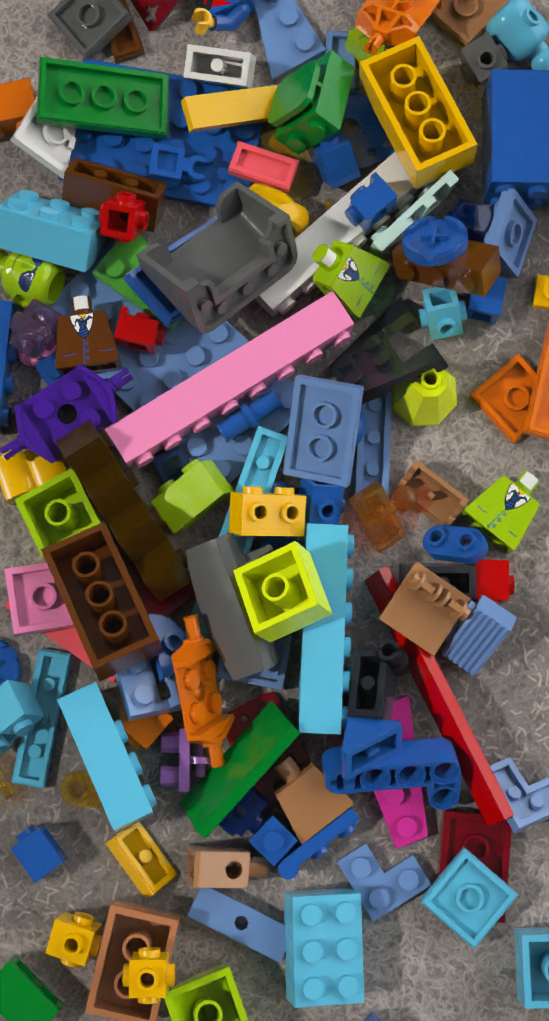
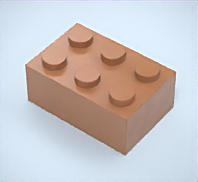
M114 899L109 908L85 1013L118 1021L158 1020L163 998H160V1002L155 1004L138 1003V998H129V987H123L124 964H129L133 952H139V948L158 947L160 952H169V964H171L182 914ZM144 973L141 975V981H154V977L150 973Z

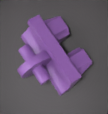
M180 728V732H170L161 735V752L179 753V766H161L160 785L178 787V792H189L191 790V763L195 764V777H205L206 764H211L210 756H206V747L203 748L202 744H196V756H191L192 743H187L184 728Z

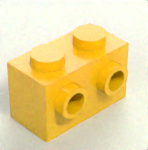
M243 486L242 492L230 493L229 533L241 536H304L306 496L294 494V488L274 487V493H263V487Z

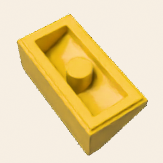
M141 822L123 829L105 843L145 899L154 895L178 875Z

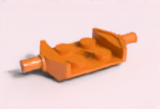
M366 0L356 14L355 27L370 38L364 45L365 52L367 54L371 52L373 56L381 45L397 46L415 38L434 9L441 10L444 0Z
M190 615L183 618L188 638L183 640L184 644L171 655L173 671L177 682L187 743L202 744L203 748L208 747L211 767L217 768L226 764L221 744H223L222 740L226 738L235 716L234 714H222V698L218 693L215 677L216 665L211 656V653L217 650L211 639L203 638L201 635L198 615Z

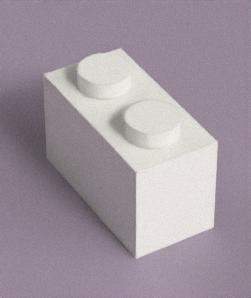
M188 44L183 77L195 82L242 89L252 88L256 57L249 52Z

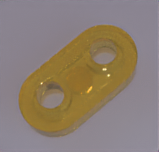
M76 771L64 777L60 785V794L67 804L74 807L104 809L88 772ZM76 783L84 785V792L80 796L73 795L71 791L72 786Z

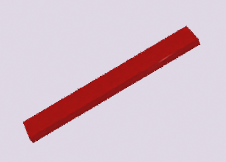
M388 566L377 570L365 580L381 614L399 588ZM387 625L394 641L406 651L410 658L411 665L409 671L442 737L450 740L454 745L461 775L487 826L513 816V811L435 657Z

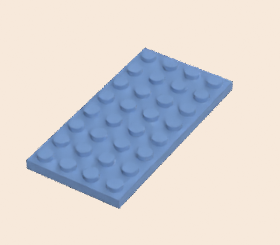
M112 240L102 249L99 259L86 272L80 271L63 288L56 303L49 308H43L35 316L56 338L58 317L73 314L71 299L77 296H90L93 311L102 310L106 312L113 336L121 306L128 307L131 315L136 316L137 312H142L93 276L92 272L117 241ZM183 317L172 332L167 330L163 346H157L155 355L117 346L123 369L126 367L129 371L121 379L131 374L134 380L116 389L117 393L115 394L128 407L136 411L249 341L227 320L213 331L202 333ZM123 369L95 372V374L103 379L107 377L110 379ZM289 378L281 382L276 379L266 385L267 390L254 399H250L249 396L238 402L239 407L226 416H222L220 413L210 419L211 424L201 432L194 434L191 431L181 437L183 440L181 445L189 461L192 462L195 459L199 461L212 460L231 485L242 473L257 427L255 429L250 427L227 443L216 424L221 423L240 411L241 405L246 403L248 406L272 389L283 408L261 420L258 424L263 428L281 434L289 426L294 383Z

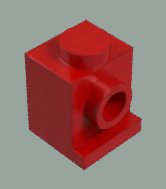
M121 306L114 340L119 347L155 355L157 346H163L167 327L161 326L153 315L143 312H137L136 316L131 315L128 307Z

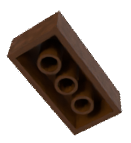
M105 522L41 549L99 681L163 653L158 635Z

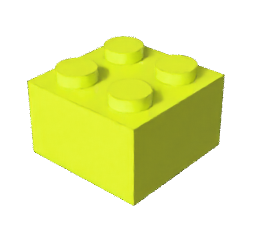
M296 541L233 570L254 634L270 643L332 615L311 554Z

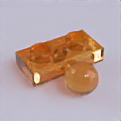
M374 481L349 498L373 548L378 553L383 552L406 536L396 512H408L417 505L418 495L410 486L396 488L392 493L391 500H389L383 486Z

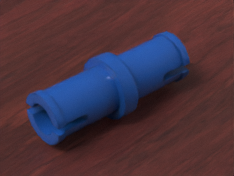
M271 389L267 394L248 406L246 403L241 405L240 411L221 423L216 424V426L228 443L250 427L253 429L258 427V422L277 410L282 409L283 406Z

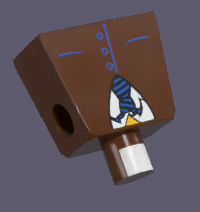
M90 296L72 298L73 314L58 317L55 365L59 375L63 377L74 370L79 364L94 373L123 369L106 312L102 310L93 311Z

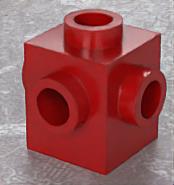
M117 192L116 195L105 200L99 210L100 235L112 237V240L129 243L142 234V231H146L148 226L149 212L145 211L146 201L136 199V194L129 192ZM124 213H129L128 219L124 216Z

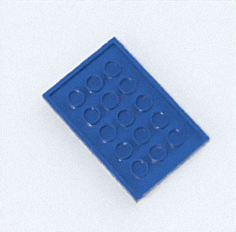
M83 58V63L169 74L168 130L166 139L76 128L74 136L76 140L74 149L71 151L69 165L74 157L148 178L153 142L185 148L184 158L190 159L195 155L207 158L205 166H193V170L196 173L204 174L202 183L191 182L185 175L181 176L180 183L158 180L167 183L165 199L216 208L219 195L238 181L247 188L251 186V181L229 175L228 169L238 141L259 147L263 122L189 133L181 100L186 96L233 91L242 88L187 80L181 75Z

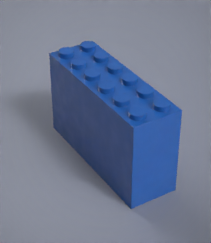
M492 69L482 96V205H490V208L494 209L501 192L508 191L511 188L518 192L531 211L539 210L541 207H549V70Z

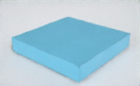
M463 847L419 901L475 949L519 894Z

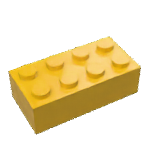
M420 36L359 62V83L415 189L442 178L450 169L452 172H455L474 163L478 144Z

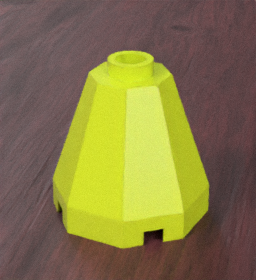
M431 369L422 373L417 382L411 383L408 379L392 386L391 410L410 427L438 426L457 406L456 378L446 369L438 373L435 369Z

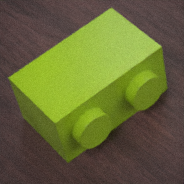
M195 459L181 470L184 475L176 481L171 479L164 483L157 490L159 495L151 501L174 534L190 528L230 496L231 492H234V489L212 460L199 461Z

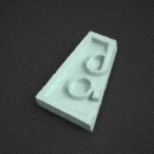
M450 169L434 185L432 183L428 185L418 195L419 199L412 206L407 204L394 216L396 221L391 226L383 225L371 236L374 242L368 251L378 258L404 236L403 233L407 227L415 221L426 217L447 198L459 180Z

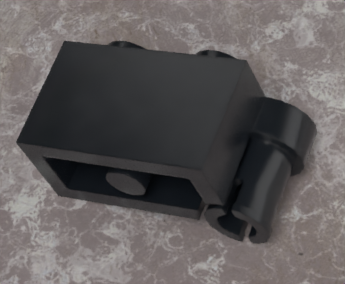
M387 639L382 641L378 645L380 651L377 652L371 649H355L347 716L392 720L396 677L407 673L411 665L406 651L399 647L394 640Z

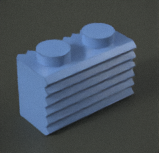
M483 594L476 603L472 600L469 601L467 605L471 609L469 616L462 620L459 626L454 624L444 640L446 644L441 652L443 657H447L454 664H458L460 668H464L466 672H470L471 676H475L503 642L512 630L517 618Z

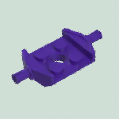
M77 365L74 370L21 404L14 406L18 429L17 439L0 448V452L4 454L12 449L3 455L8 461L23 449H29L50 463H55L63 457L56 441L89 419L97 430L102 427L106 429L118 422L115 400L116 389L134 380L133 377L129 374L121 379L129 373L126 367L110 379L108 377L103 379L83 365ZM66 404L73 405L77 410V418L71 424H65L59 419V410Z

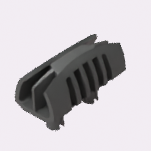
M228 534L187 549L186 555L196 599L210 637L233 680H238L265 671L281 662L275 642L270 643L254 634L233 570L268 554L274 549L268 544L263 548L243 555L235 534Z

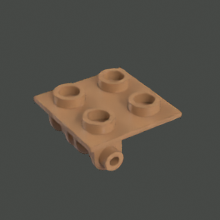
M415 561L382 612L379 620L435 656L459 618L465 620L469 616L471 609L467 605L471 598Z

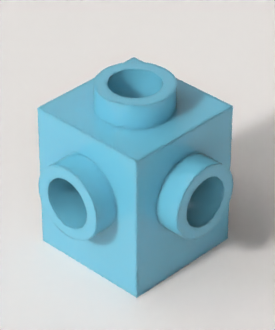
M440 287L422 290L424 309L418 310L422 329L428 328L431 341L463 334L462 320H467V312L464 300H458L456 291Z

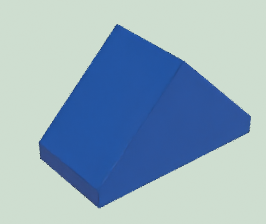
M348 716L341 749L342 777L347 781L401 752L402 724L394 720Z

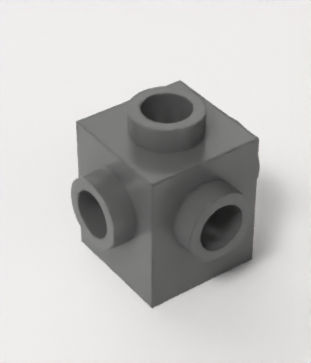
M489 32L460 49L458 55L463 64L460 70L465 80L469 84L474 83L477 89L487 85L492 69H506L508 66L506 61L509 58L506 50L501 43L495 44Z

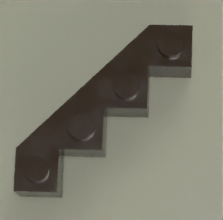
M89 419L58 439L56 443L64 459L82 481L90 500L107 520L117 542L134 562L143 582L159 603L192 582L190 572L187 569V555L182 548L176 550L162 529L166 525L164 519L155 507L150 510L136 488L140 484L129 467L124 470L110 448L114 442L104 427L97 430Z

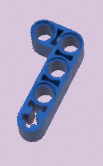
M446 738L402 741L401 752L347 781L342 777V746L326 750L321 758L325 786L334 794L426 787L429 803L437 810L451 809L460 799L461 770L454 745Z

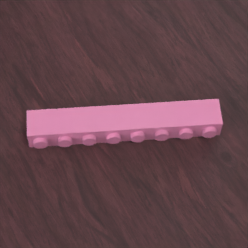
M332 291L105 430L129 468L134 466L141 468L154 459L153 454L164 448L165 451H169L178 446L183 441L181 437L191 431L196 434L207 428L211 424L210 419L220 413L222 416H226L239 407L238 402L249 396L250 399H254L267 390L266 385L276 379L279 382L286 380L295 373V367L304 362L309 365L323 356L322 351L331 345L337 348L346 343L351 338L350 334L353 332L354 322Z

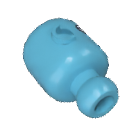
M509 0L489 20L486 25V32H489L495 44H502L509 60L519 62L527 58L531 62L532 70H549V46L544 42V39L549 34L548 22L529 0Z

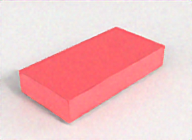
M238 141L228 174L254 183L267 184L289 194L299 167V160Z

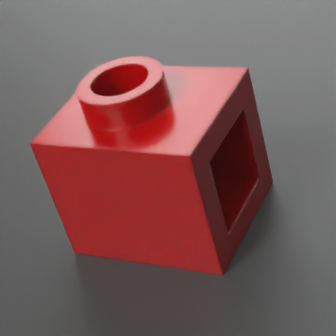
M482 559L475 564H471L476 566V600H472L473 602H477L482 594L499 606L500 603L509 601V595H513L515 589L514 576L509 575V560Z

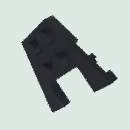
M401 297L329 366L337 381L364 386L362 404L391 393V386L409 379L411 383H414L426 371L435 369L438 373L449 367L433 343L408 360L401 361L388 338L415 320L414 315Z

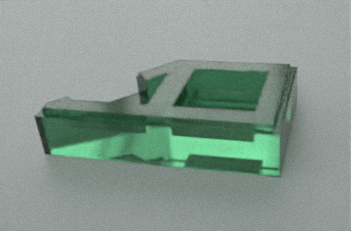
M387 273L385 274L361 317L358 318L350 315L354 324L388 309L399 278Z

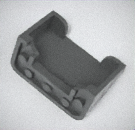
M238 181L219 195L216 203L218 219L174 252L170 253L168 247L157 242L136 254L143 272L185 319L202 333H209L288 274L293 269L298 258L290 215Z

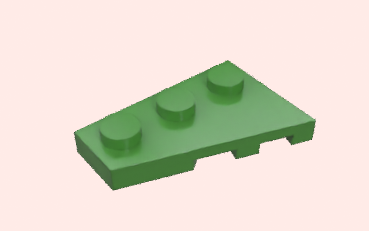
M141 235L129 243L116 242L92 272L93 276L143 313L153 315L161 326H165L124 281L125 275L139 266L136 254L149 245ZM182 318L170 327H168L167 330L169 332H172L175 329V327L179 324V322L182 320Z

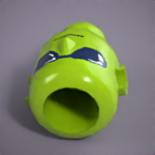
M0 248V278L2 287L14 303L23 308H28L29 305L36 308H49L56 303L65 284L66 276L63 266L11 252L8 255L5 250Z

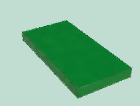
M40 57L36 123L166 139L168 130L169 74Z
M273 701L263 709L223 754L226 764L217 768L211 767L205 777H202L180 801L195 831L203 838L210 835L300 735L298 729Z

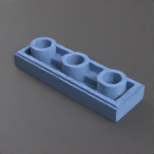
M215 888L199 889L187 914L188 917L281 963L286 952V930L284 923ZM244 916L248 920L244 928H238L234 922L237 917Z

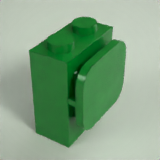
M330 50L317 60L309 61L287 76L275 91L268 116V122L277 127L274 138L284 144L289 150L300 155L340 131L355 67L333 50Z

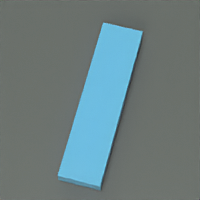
M39 648L31 690L44 717L34 725L35 728L30 733L20 737L12 783L46 788L62 712L57 699L65 696L73 654Z

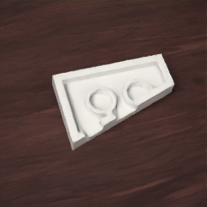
M36 97L10 141L64 180V172L69 166L71 151L75 145L76 137L74 136L76 128L36 123Z

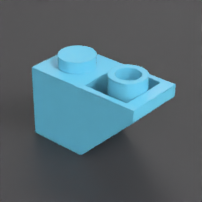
M6 680L0 685V755L9 750L10 744L18 737L30 733L35 728L34 725L44 717L28 683Z

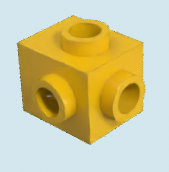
M64 911L54 920L45 954L60 958L61 963L69 967H85L94 957L98 958L103 938L100 935L103 924L94 921L95 918L90 914L83 912L71 914Z
M158 947L139 948V952H133L129 964H124L123 987H129V998H138V1003H159L160 998H166L169 987L175 986V964H169V952H160ZM150 973L153 975L154 981H141V975Z

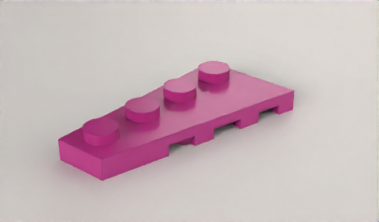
M405 695L394 700L392 720L399 721L402 724V741L415 740L409 695ZM422 787L373 791L396 849L428 837Z

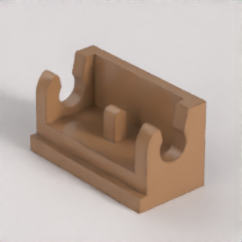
M418 460L412 464L393 490L437 525L450 526L470 501Z

